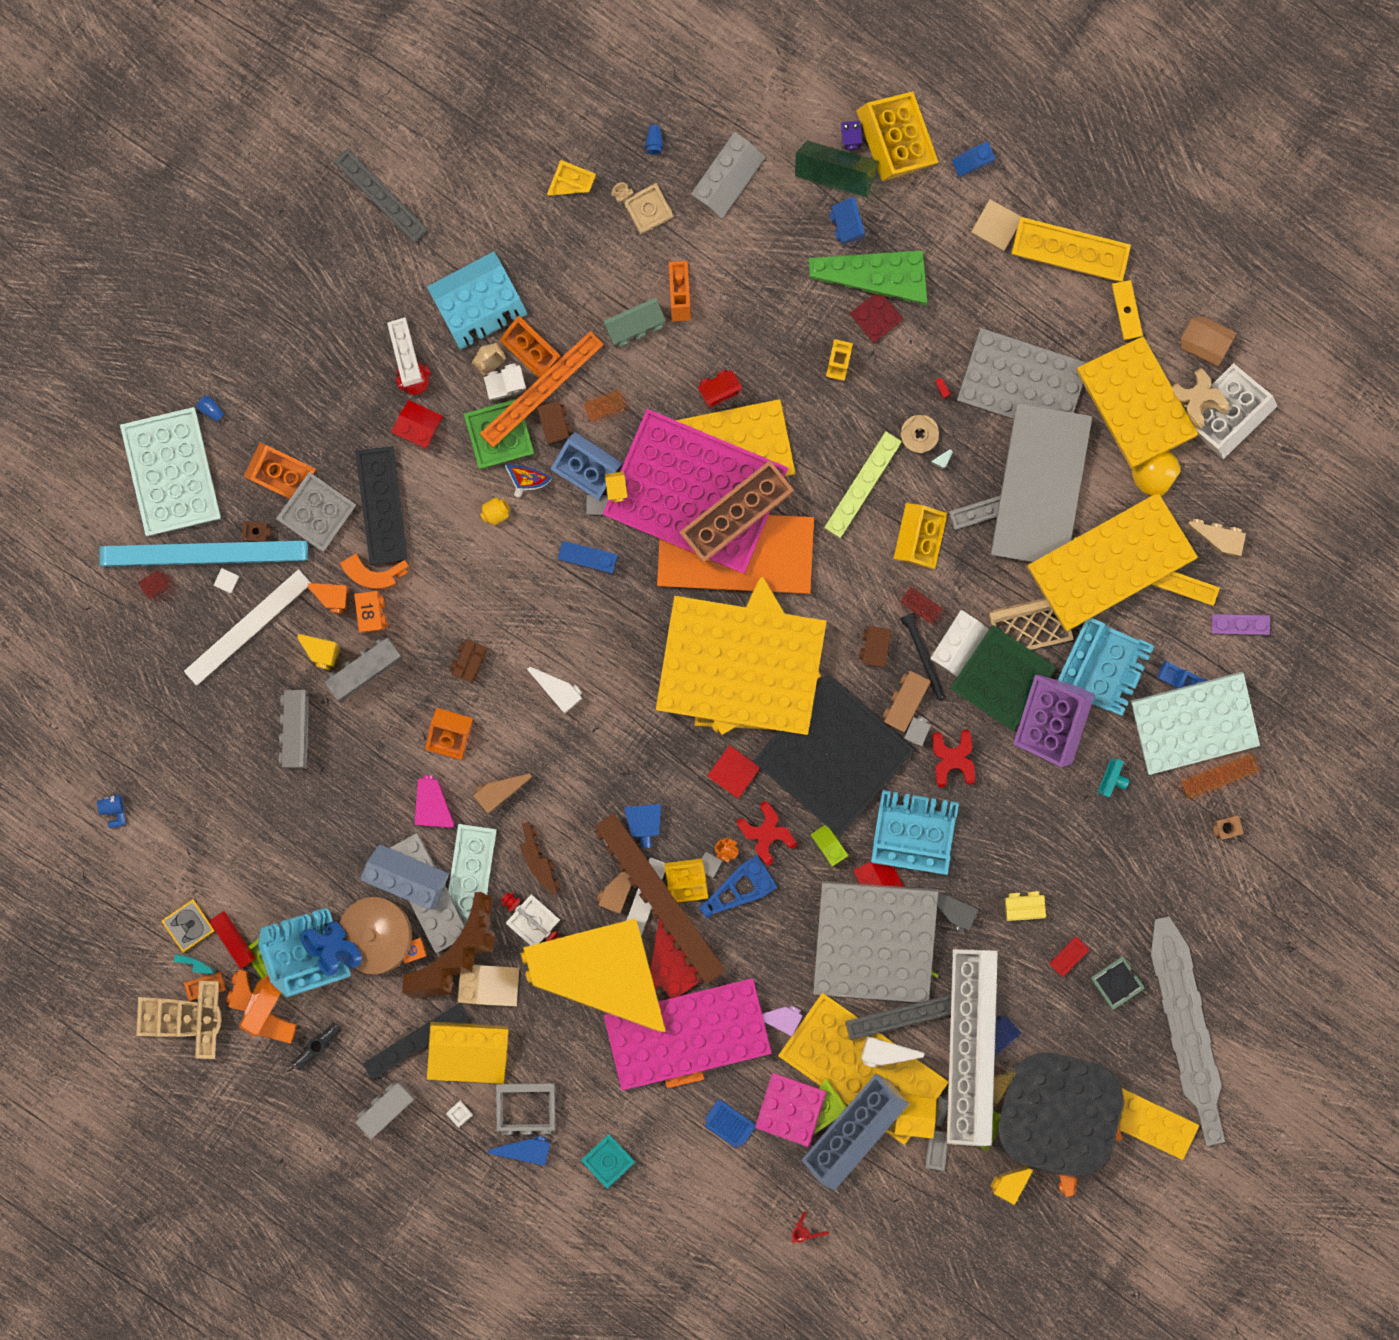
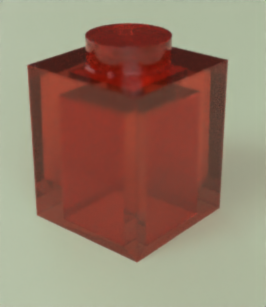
M158 570L138 582L150 600L170 588L168 582H170L169 578L164 572L160 573Z

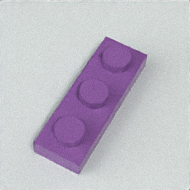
M1212 614L1211 634L1270 635V616Z

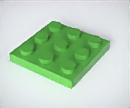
M515 400L464 414L479 470L534 454L525 419L494 448L479 435Z

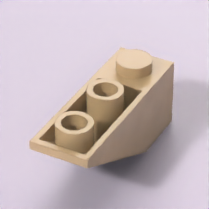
M1193 519V522L1189 521L1187 523L1190 529L1219 553L1234 557L1242 555L1246 533H1242V529L1231 527L1228 530L1224 529L1223 525L1212 523L1211 526L1205 525L1204 521Z

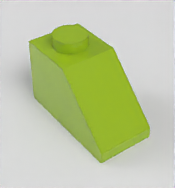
M826 825L810 834L831 867L848 856L835 835Z

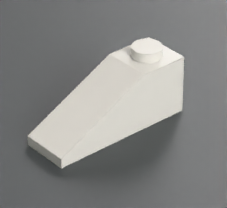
M532 667L527 669L564 714L582 700L580 697L582 692L576 685L572 687L569 683Z

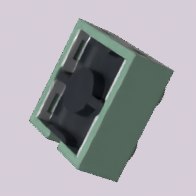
M1123 956L1090 977L1111 1010H1114L1145 989L1137 976L1131 974V967Z

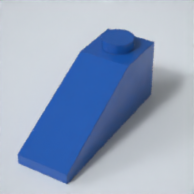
M565 541L562 542L558 560L611 575L614 573L618 558L617 554Z
M536 1135V1138L490 1148L488 1154L545 1166L551 1142L547 1141V1137Z

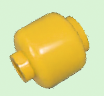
M494 497L482 505V513L480 515L485 523L489 522L495 526L508 518L510 508L503 498Z

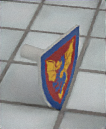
M505 465L516 487L514 492L516 497H521L523 490L542 488L552 479V477L533 468Z

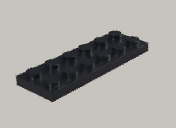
M394 446L355 451L369 564L408 560Z

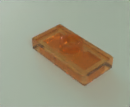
M619 390L583 403L590 422L626 408Z

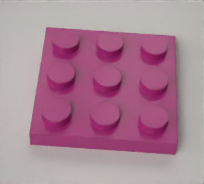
M772 1073L755 1128L810 1147L827 1091L777 1073Z

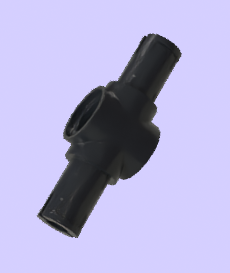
M335 1022L322 1034L319 1033L315 1038L311 1039L308 1045L303 1048L304 1051L292 1061L294 1066L300 1062L296 1067L299 1071L311 1059L314 1060L318 1055L322 1054L330 1045V1041L342 1031L340 1027L333 1031L337 1026ZM314 1041H319L322 1044L319 1052L312 1049Z

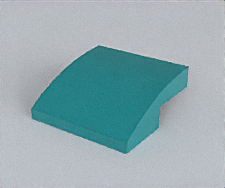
M175 954L174 962L193 964V972L215 974L217 972L216 968L201 959L189 955Z

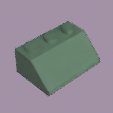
M656 297L603 321L613 346H618L619 348L629 344L628 341L633 338L638 340L645 337L646 332L653 330V332L664 328L663 325L666 324Z

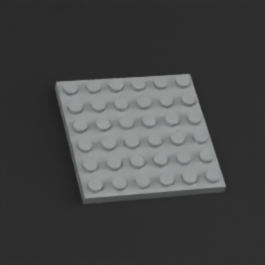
M822 881L813 995L824 993L827 996L907 1002L929 1000L938 890Z

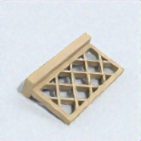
M1046 598L988 611L991 625L996 626V622L1004 621L1009 624L1004 633L1007 634L1011 627L1020 631L1016 641H1019L1022 634L1030 637L1032 640L1028 646H1025L1030 650L1073 640L1071 630L1067 632V637L1059 638L1055 635L1061 623L1050 616L1053 610ZM1039 612L1046 615L1041 625L1032 621L1034 615ZM1018 617L1028 620L1022 630L1013 625ZM1048 618L1058 623L1052 633L1043 628ZM1030 622L1039 627L1034 637L1024 632ZM1041 629L1050 634L1046 642H1040L1036 639Z

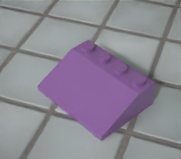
M1036 674L1013 744L1060 767L1072 764L1095 694L1079 686Z

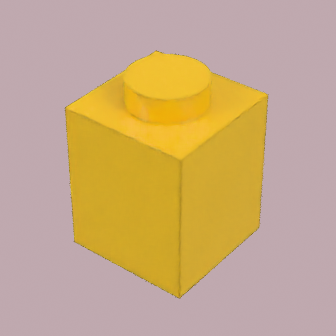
M624 471L605 474L608 500L620 502L627 498Z

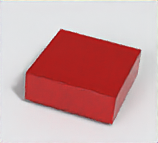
M942 378L935 380L934 384L942 399L949 397L950 392Z

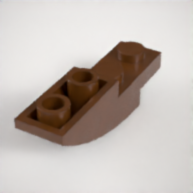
M530 822L523 823L522 828L526 843L519 844L523 857L536 879L551 894L556 895L560 887L557 878L553 879L552 871H555L552 860L548 861V857L540 859L539 855L542 854L540 844H536L534 836H537L535 826L530 825Z

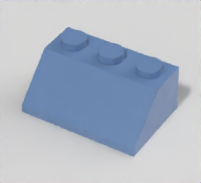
M574 432L566 441L551 470L599 500L607 489L605 474L618 472L623 463Z

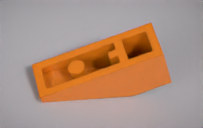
M688 261L669 262L672 322L691 321Z
M268 974L256 984L239 1025L241 1029L254 1037L257 1036L281 993L270 982Z

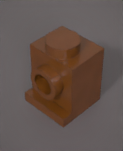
M243 521L242 541L267 542V538H270L271 527H268V523ZM255 528L260 530L258 535L253 534Z

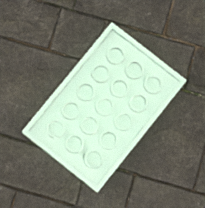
M195 407L120 425L146 537L221 519Z
M1243 672L1131 701L1148 775L1260 746Z

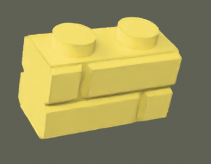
M1039 891L1028 892V896L1020 897V893H1011L1009 898L1004 899L1006 921L1046 918L1044 895L1039 894Z

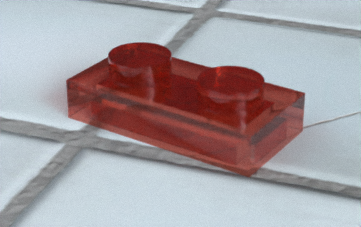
M913 587L909 588L899 602L929 624H932L942 609Z

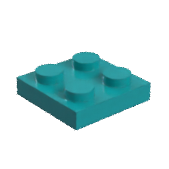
M610 1134L581 1159L583 1164L606 1188L610 1187L635 1163L631 1156Z

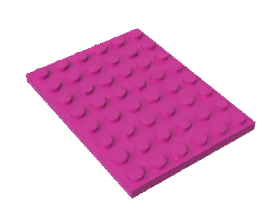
M646 409L620 471H624L627 498L620 502L608 500L602 515L694 553L679 532L766 464L769 459ZM770 460L782 476L785 477L788 467ZM770 512L709 560L744 574Z

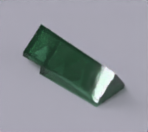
M807 140L796 152L795 177L867 198L879 161Z

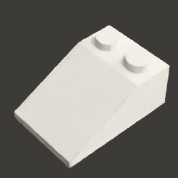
M866 1036L860 1059L864 1060V1065L876 1067V1064L885 1065L922 1058L924 1053Z

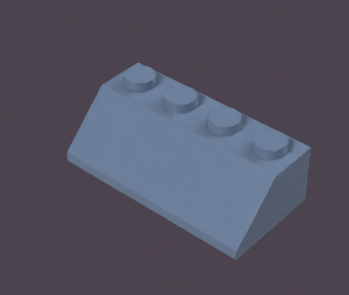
M379 844L367 861L360 880L427 909H435L449 873Z

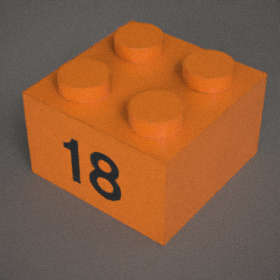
M378 591L354 594L359 632L362 635L385 632V627H388L387 616L382 611V608H385L384 596L380 595Z

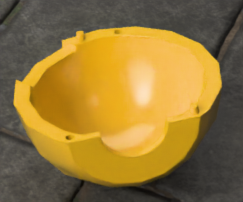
M1167 451L1132 468V477L1136 486L1142 492L1151 496H1163L1176 480L1181 467L1178 459L1170 451Z

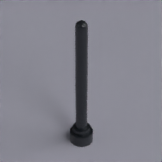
M913 612L901 617L902 625L909 629L935 695L941 701L944 699V694L916 629V616Z

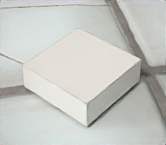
M221 568L214 586L232 594L240 576Z
M461 1100L446 1113L458 1128L473 1115Z

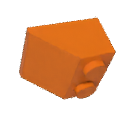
M308 583V588L332 614H343L344 611H348L350 593L348 586Z
M436 708L430 724L425 750L462 760L473 718Z

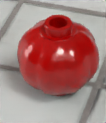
M417 361L422 382L406 387L402 384L399 368H397L398 377L395 378V381L401 392L405 390L410 395H419L427 389L431 372L426 364L422 365Z

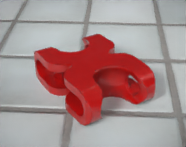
M964 729L961 732L960 744L954 749L944 745L941 733L933 732V753L936 757L942 759L935 767L938 788L946 786L947 773L951 769L962 771L966 784L974 785V764L971 760L965 758L972 751L969 729Z
M764 800L760 805V809L765 816L764 823L761 826L753 827L743 818H739L736 822L747 839H758L755 851L763 862L770 866L773 863V858L768 849L772 841L782 840L790 849L797 847V843L787 828L775 827L778 822V815L769 803Z

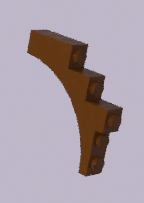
M474 892L472 908L459 937L432 964L416 972L404 974L403 994L412 999L451 994L453 975L472 973L474 954L493 952L495 933L489 930L490 910L492 907L491 897L483 892Z

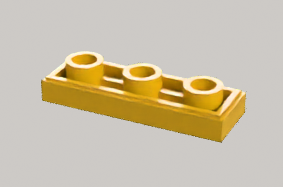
M1131 280L1112 284L1123 340L1142 337L1143 334ZM1124 308H1129L1130 313H1125Z

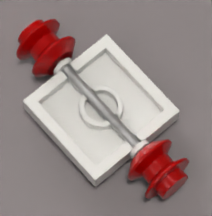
M514 891L511 894L507 892L500 900L503 902L501 906L506 905L508 907L507 912H511L514 909L516 911L506 924L528 944H539L544 938H547L545 942L560 938L558 937L559 931H555L552 934L550 932L560 919L532 894L519 906L520 897H513Z

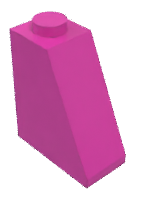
M423 775V779H418L415 825L454 828V821L439 781L434 780V776Z

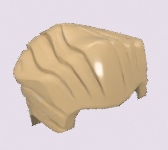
M496 342L482 346L474 357L472 365L486 376L487 373L493 372L502 365L506 357Z

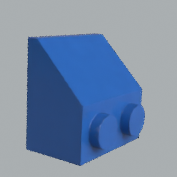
M855 197L833 205L829 216L831 223L836 225L837 230H834L836 240L841 242V246L863 240L865 232Z

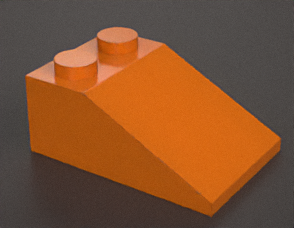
M260 442L243 477L290 499L309 472L314 474L316 469Z

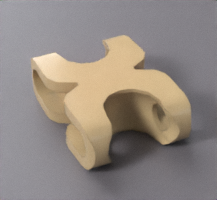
M1202 368L1194 372L1197 385L1194 388L1184 389L1178 383L1172 386L1175 396L1181 402L1183 408L1187 409L1190 420L1198 429L1206 425L1203 416L1205 410L1215 408L1221 414L1230 410L1226 398L1219 389L1213 388L1210 377Z

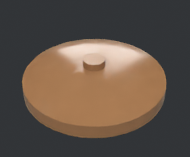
M368 897L352 904L342 916L339 925L345 931L343 941L354 943L362 956L361 965L354 969L366 974H383L395 969L403 962L411 946L412 929L406 913L398 904L382 897Z

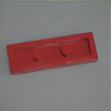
M225 911L209 921L240 969L256 959Z

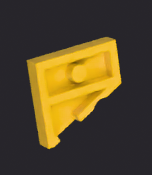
M560 160L547 194L561 195L590 192L596 174Z

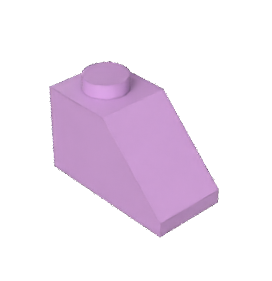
M792 1005L789 1008L785 1006L762 1014L765 1023L790 1036L795 1032L803 1015L799 1014L800 1009Z

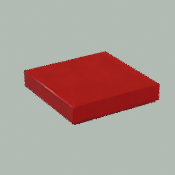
M729 745L707 777L736 798H739L760 768Z

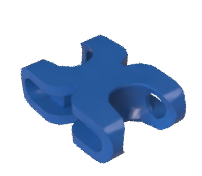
M336 921L327 923L324 930L325 936L319 935L314 929L302 932L301 941L303 946L312 956H320L317 963L326 976L336 974L339 967L338 961L345 963L349 968L361 965V953L354 943L343 941L345 931Z

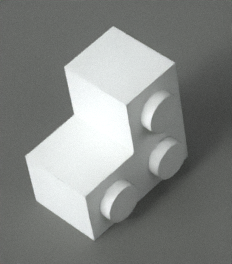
M507 365L504 370H501L502 373H498V371L487 373L484 381L490 402L523 394L526 391L520 365Z

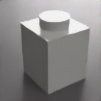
M920 716L917 719L913 717L904 740L922 747L931 727L930 724H927L929 720Z

